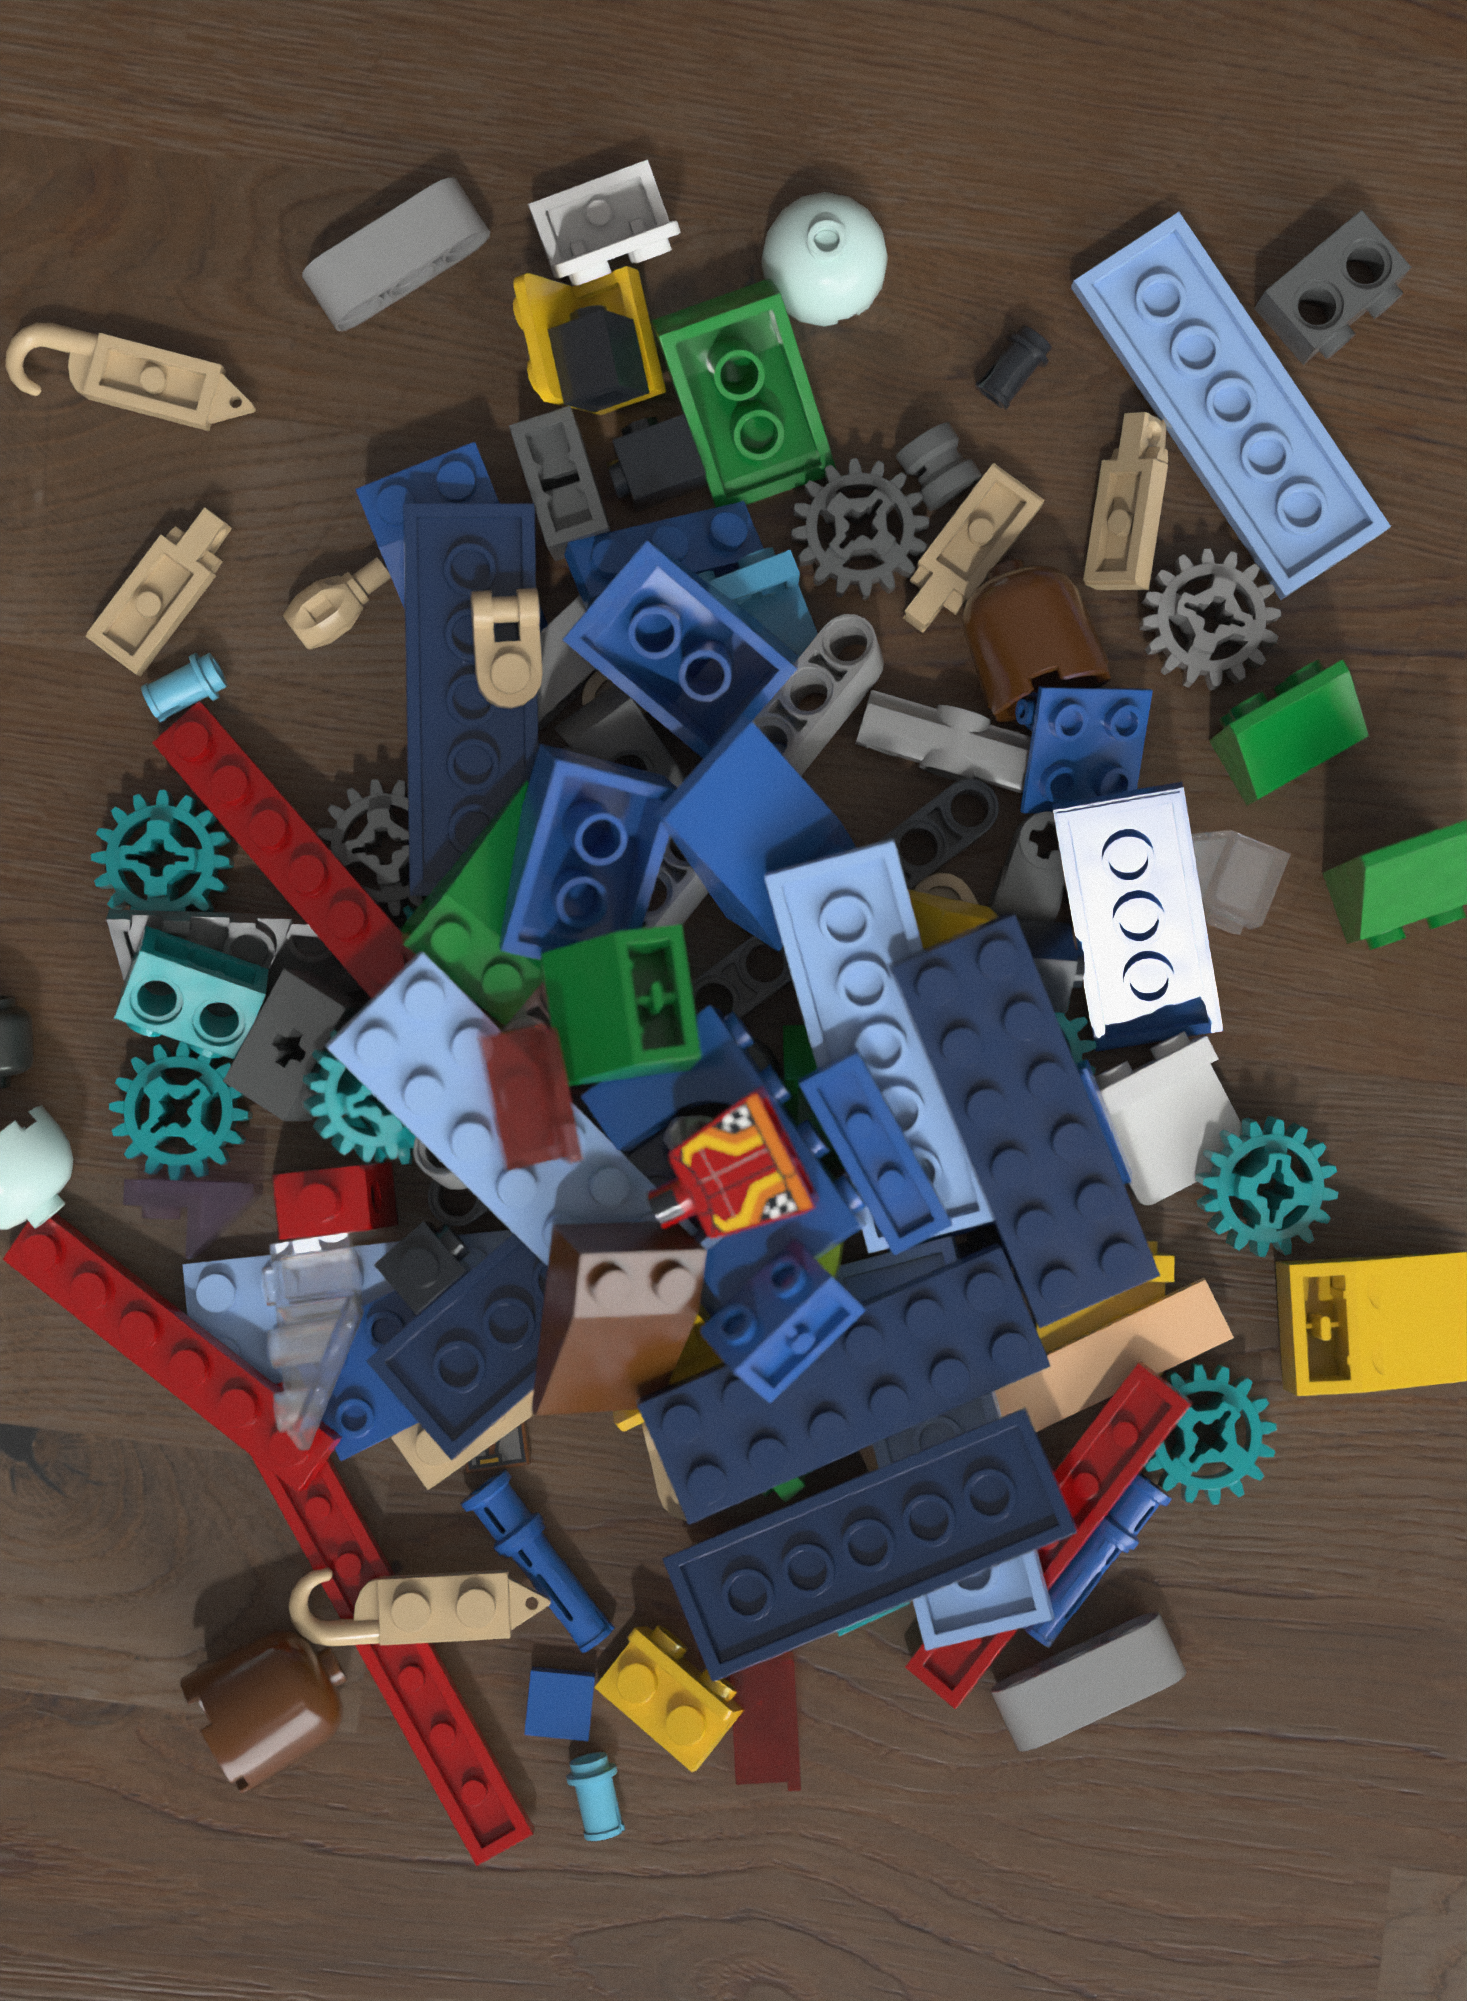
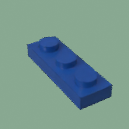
M742 501L571 541L567 544L564 556L587 610L647 538L694 573L700 574L714 571L716 578L739 570L738 561L741 558L764 548L745 502Z
M858 1048L799 1079L802 1091L894 1256L953 1226L949 1213Z

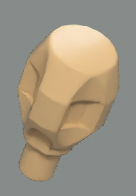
M376 557L352 576L347 572L342 577L337 575L315 581L294 597L284 612L283 617L308 650L330 644L352 628L363 610L362 605L369 601L367 595L388 581L391 576L378 557Z

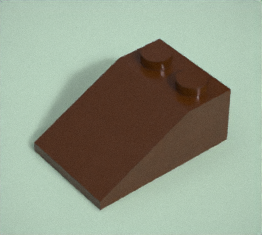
M658 1221L554 1224L552 1226L532 1401V1411L535 1415L638 1410L636 1399L668 1386L699 1313L707 1249L679 1223L665 1229Z

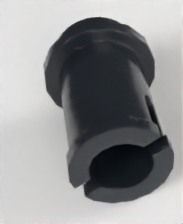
M1021 325L1016 333L1013 331L1008 332L1005 338L1009 343L980 380L978 379L974 385L985 398L1004 410L1008 409L1012 399L1038 366L1045 368L1049 363L1046 355L1052 349V346L1039 333L1026 325Z

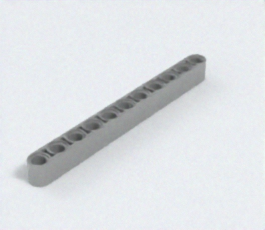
M843 614L829 621L798 658V669L752 721L771 743L782 742L787 744V748L782 756L800 776H802L877 682L883 671L884 659L873 626L865 618L855 614ZM856 644L867 647L863 655L853 661L837 659L840 651L847 646ZM821 693L827 696L824 704L818 709L812 711L798 709L801 700L807 695ZM670 835L653 891H666L667 898L660 908L652 912H646L641 929L683 925L708 894V890L689 862L679 860L681 850ZM543 981L508 1024L503 1026L501 1031L520 1051L532 1041L544 1040V1053L533 1064L555 1085L558 1079ZM416 1137L413 1153L416 1163L439 1184L449 1189L462 1190L467 1188L448 1168H440L438 1164L439 1159Z

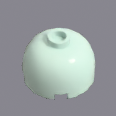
M823 192L802 196L781 211L766 234L762 254V269L765 280L771 279L780 291L789 315L800 322L829 326L838 324V320L848 319L856 313L859 315L870 307L882 289L888 255L882 229L867 208L849 196Z
M42 1105L29 1111L37 1122L28 1128L25 1126L21 1128L14 1121L0 1132V1230H8L26 1220L34 1228H37L65 1205V1202L58 1194L71 1178L74 1161L67 1137Z

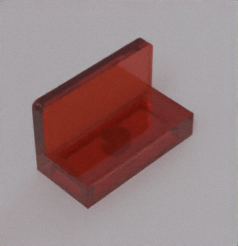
M540 1023L477 1037L503 1168L509 1171L561 1159L568 1164L582 1161V1152L556 1028Z
M792 1649L730 1675V1683L737 1690L732 1699L745 1709L733 1724L736 1785L787 1782L788 1792L801 1791L795 1667Z

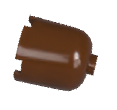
M1021 559L1004 562L987 572L989 581L975 590L967 600L962 623L964 635L987 707L992 710L997 722L1017 721L1015 715L1017 702L1020 699H1026L1030 693L1038 692L1039 686L1101 688L1110 681L1111 676L1107 667L1108 658L1081 594L1071 577L1052 566L1031 565L1025 567Z
M278 1629L266 1633L181 1678L180 1685L188 1705L197 1701L211 1724L200 1731L230 1783L236 1781L240 1794H244L321 1746L336 1733L342 1722L343 1702L337 1686L348 1680L330 1646L318 1652L315 1646L297 1631Z

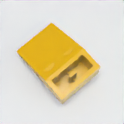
M1467 1252L1275 1261L1284 1390L1296 1396L1363 1393L1467 1381Z

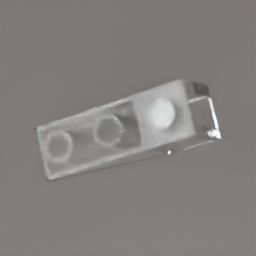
M1232 830L1191 834L1203 910L1208 912L1205 922L1237 935L1241 934L1243 927L1252 930L1262 926L1291 854Z
M348 1233L271 1244L272 1267L262 1268V1285L265 1301L268 1307L276 1306L278 1329L268 1330L269 1354L273 1368H282L284 1392L274 1394L276 1422L279 1432L288 1431L289 1436L299 1451L308 1450L311 1447L364 1315L358 1254Z

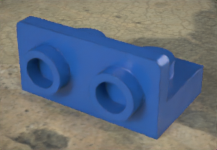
M791 1240L702 1326L700 1333L737 1376L767 1402L771 1403L866 1310L798 1240Z

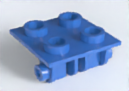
M1039 686L1038 692L1030 693L1026 699H1020L1015 709L1016 720L1019 724L1026 725L1032 731L1020 812H1053V804L1136 790L1153 690L1145 688Z
M396 1290L286 1344L320 1419L343 1437L335 1448L340 1461L419 1423L366 1362L367 1359L416 1318L414 1311Z

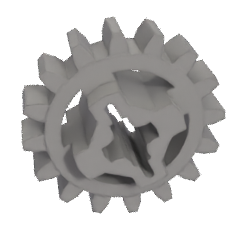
M1204 549L1199 555L1196 566H1193L1191 560L1184 554L1174 562L1176 577L1165 570H1161L1155 577L1154 581L1163 592H1147L1143 597L1142 604L1155 612L1154 615L1147 616L1140 621L1139 630L1155 632L1156 636L1145 648L1147 655L1163 651L1167 659L1163 663L1160 672L1166 675L1176 667L1183 669V686L1189 688L1199 675L1205 676L1208 689L1216 690L1221 684L1223 673H1226L1234 684L1240 683L1246 678L1242 663L1244 662L1249 667L1258 669L1266 659L1257 647H1272L1277 643L1279 636L1265 628L1267 624L1273 623L1281 617V610L1265 608L1264 601L1275 591L1273 584L1257 588L1253 583L1260 569L1256 564L1248 567L1243 573L1235 569L1237 564V553L1231 551L1221 564H1217L1214 561L1211 549ZM1210 580L1205 591L1195 596L1185 592L1182 595L1176 593L1183 586L1191 582ZM1235 590L1244 599L1249 614L1241 611L1233 595ZM1207 607L1216 610L1215 621L1223 624L1219 625L1212 633L1203 630L1205 619L1198 616ZM1169 624L1179 628L1187 644L1185 650L1174 639ZM1224 643L1234 647L1237 644L1243 646L1239 652L1228 658L1210 660L1215 648Z

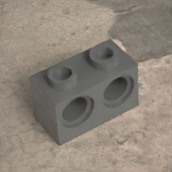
M1360 210L1263 293L1254 309L1303 365L1318 352L1327 360L1355 336L1356 333L1350 327L1353 322L1366 311L1374 319L1377 318L1404 294L1398 284L1411 269V266L1369 217ZM1359 261L1366 264L1373 273L1374 283L1360 284L1354 281L1347 272L1346 263ZM1311 301L1321 306L1326 314V323L1322 325L1307 323L1299 313L1298 303Z
M571 406L509 425L547 548L555 562L565 559L564 553L568 542L612 532Z

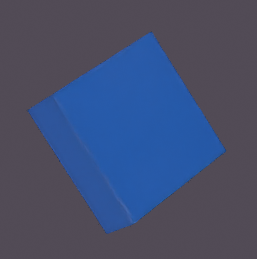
M532 1667L524 1735L588 1741L596 1673Z

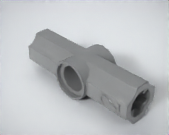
M871 690L855 744L886 755L918 762L919 768L940 777L955 781L976 779L1023 794L1031 737L1020 734V732L990 725V719L965 709L948 705H936V708H932Z

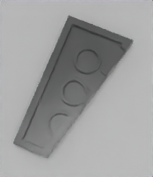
M108 910L106 920L124 981L144 929L148 926L269 969L266 995L260 1010H262L283 969L312 971L345 993L363 990L300 915ZM155 980L144 984V987L155 995L164 996L174 992V989L163 981ZM215 1002L206 1006L210 1013L219 1017H227L236 1013L232 1006L222 1002Z

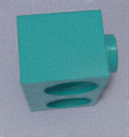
M146 926L122 986L114 1018L126 1022L130 1029L139 1034L149 1037L164 1035L187 1043L193 1051L210 1058L225 1056L235 1060L255 1022L266 995L269 969ZM155 980L163 981L169 984L174 989V992L164 996L155 995L149 992L144 987V984ZM222 1002L232 1006L236 1013L227 1017H219L210 1013L206 1006L211 1003Z

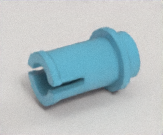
M194 653L189 656L190 663L150 684L146 683L141 686L145 701L159 722L167 720V717L208 696L212 701L220 698L218 691L228 687V684L219 664L211 653L202 657Z
M605 1752L590 1753L569 1762L571 1772L566 1776L568 1785L575 1786L585 1830L583 1832L585 1840L599 1841L621 1834L622 1831H625V1825L621 1819L612 1776L617 1773L615 1763L608 1761L607 1753Z

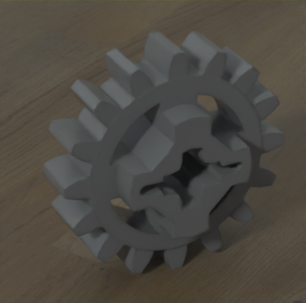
M857 458L851 459L848 474L840 476L839 472L832 465L825 467L824 473L827 485L821 487L810 480L805 485V493L812 501L811 505L795 503L793 516L806 522V525L791 530V542L807 544V548L798 555L797 562L800 567L813 563L818 566L813 579V583L816 586L826 582L829 577L836 580V597L842 598L847 592L849 585L858 586L861 599L868 600L872 584L879 583L881 588L889 594L895 588L893 573L898 572L907 578L914 574L915 567L907 558V555H924L927 544L914 537V534L928 529L929 517L913 516L912 512L921 504L923 497L920 492L904 496L901 491L907 476L902 472L891 481L882 478L884 462L877 461L869 474L862 473ZM850 490H868L873 492L868 498L848 499L842 494ZM893 508L897 511L902 526L900 545L895 542L896 538L887 531L886 519ZM875 511L869 534L872 539L870 540L868 537L861 535L855 541L851 540L844 548L850 526L847 520L859 524L864 518L868 519ZM820 515L824 517V521L833 529V540L826 551L823 550L817 534V521ZM870 559L878 565L867 570L846 568L851 561Z
M375 779L371 780L370 796L365 798L353 788L347 790L351 806L346 811L331 805L328 811L338 822L334 829H318L317 835L331 843V851L350 873L349 868L369 867L376 872L380 891L365 886L363 888L380 907L382 904H388V908L394 918H402L403 902L410 900L415 906L419 907L425 900L424 896H409V884L407 885L405 876L409 870L408 831L397 825L393 809L398 808L408 812V784L405 781L398 780L392 794H387L382 783ZM367 814L368 824L359 837L347 841L354 824ZM387 833L395 842L407 845L402 846V850L392 853V863L388 865L377 855L367 854V852H372L373 848H378L382 845V835Z

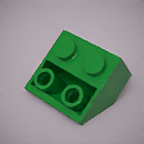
M1318 659L1285 678L1284 682L1274 687L1273 689L1278 697L1268 701L1262 691L1229 710L1228 714L1218 719L1223 730L1209 740L1247 806L1369 736L1350 671L1343 659L1327 669H1324Z
M682 924L613 932L540 955L559 1087L689 1071L701 1058Z

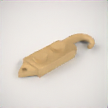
M34 323L22 328L11 339L6 350V370L10 380L21 391L33 396L41 393V387L31 381L25 374L23 368L24 358L34 348L47 347L70 353L68 361L70 380L75 390L88 400L210 431L211 424L250 414L256 410L254 405L225 377L226 371L222 365L102 333L96 335L55 323ZM235 400L242 401L241 406L238 408H233L232 403Z
M329 1568L313 1570L299 1579L291 1591L288 1607L291 1622L299 1634L312 1643L325 1646L397 1645L511 1638V1630L549 1606L551 1599L509 1577V1569L379 1576L376 1579L370 1580L360 1591L355 1604L354 1619L320 1620L310 1612L308 1597L311 1590L317 1584L332 1578V1571ZM530 1597L538 1600V1605L534 1608L526 1604V1600Z

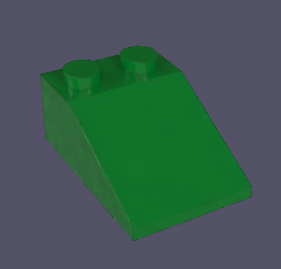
M771 279L757 282L651 320L682 413L685 414L705 469L706 481L715 507L742 501L745 502V505L807 484L809 480L813 482L824 478L825 467L829 465L836 469L781 293Z
M528 780L521 784L401 927L403 945L415 954L419 951L423 952L462 992L505 1026L544 981L541 960L501 951L499 948L522 805L529 785Z
M1467 820L1362 855L1322 873L1347 944L1366 939L1369 950L1405 939L1406 935L1403 926L1426 918L1429 930L1467 917L1463 905L1467 904Z

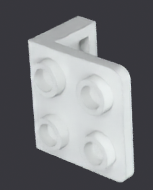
M648 160L528 204L554 278H562L569 275L571 284L575 286L612 273L608 260L628 253L631 263H639L671 251L668 238L681 233L677 220L669 221Z
M1185 1031L1150 1048L1155 1058L1154 1060L1134 1070L1131 1069L1128 1061H1125L1095 1077L1132 1171V1182L1128 1183L1135 1199L1140 1204L1153 1205L1196 1183V1174L1211 1172L1213 1164L1202 1154L1205 1149L1214 1150L1219 1153L1224 1149L1225 1145L1219 1135V1132L1223 1129L1237 1137L1243 1135L1242 1124L1210 1064L1219 1058L1207 1036L1194 1038L1189 1041Z

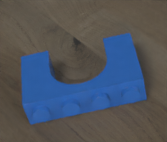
M710 1005L695 1015L701 1058L691 1070L601 1081L581 1095V1097L618 1151L630 1152L670 1124L671 1120L680 1117L689 1110L708 1104L733 1105L752 1090L762 1085L764 1086L820 1200L814 1209L806 1213L729 1234L707 1249L703 1279L723 1307L791 1240H798L817 1260L866 1226L858 1212L867 1206L847 1175L843 1174L835 1179L821 1157L830 1151L811 1122L806 1119L798 1125L784 1104L792 1098V1094L775 1069L769 1065L761 1071L747 1049L756 1042L739 1016L734 1011L724 1016L719 1009Z

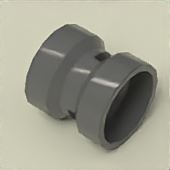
M949 422L937 425L918 436L896 455L897 461L906 474L917 475L918 482L921 485L920 493L923 497L922 500L929 511L938 509L956 499L977 484L983 476L972 459L964 458L957 451L959 437Z

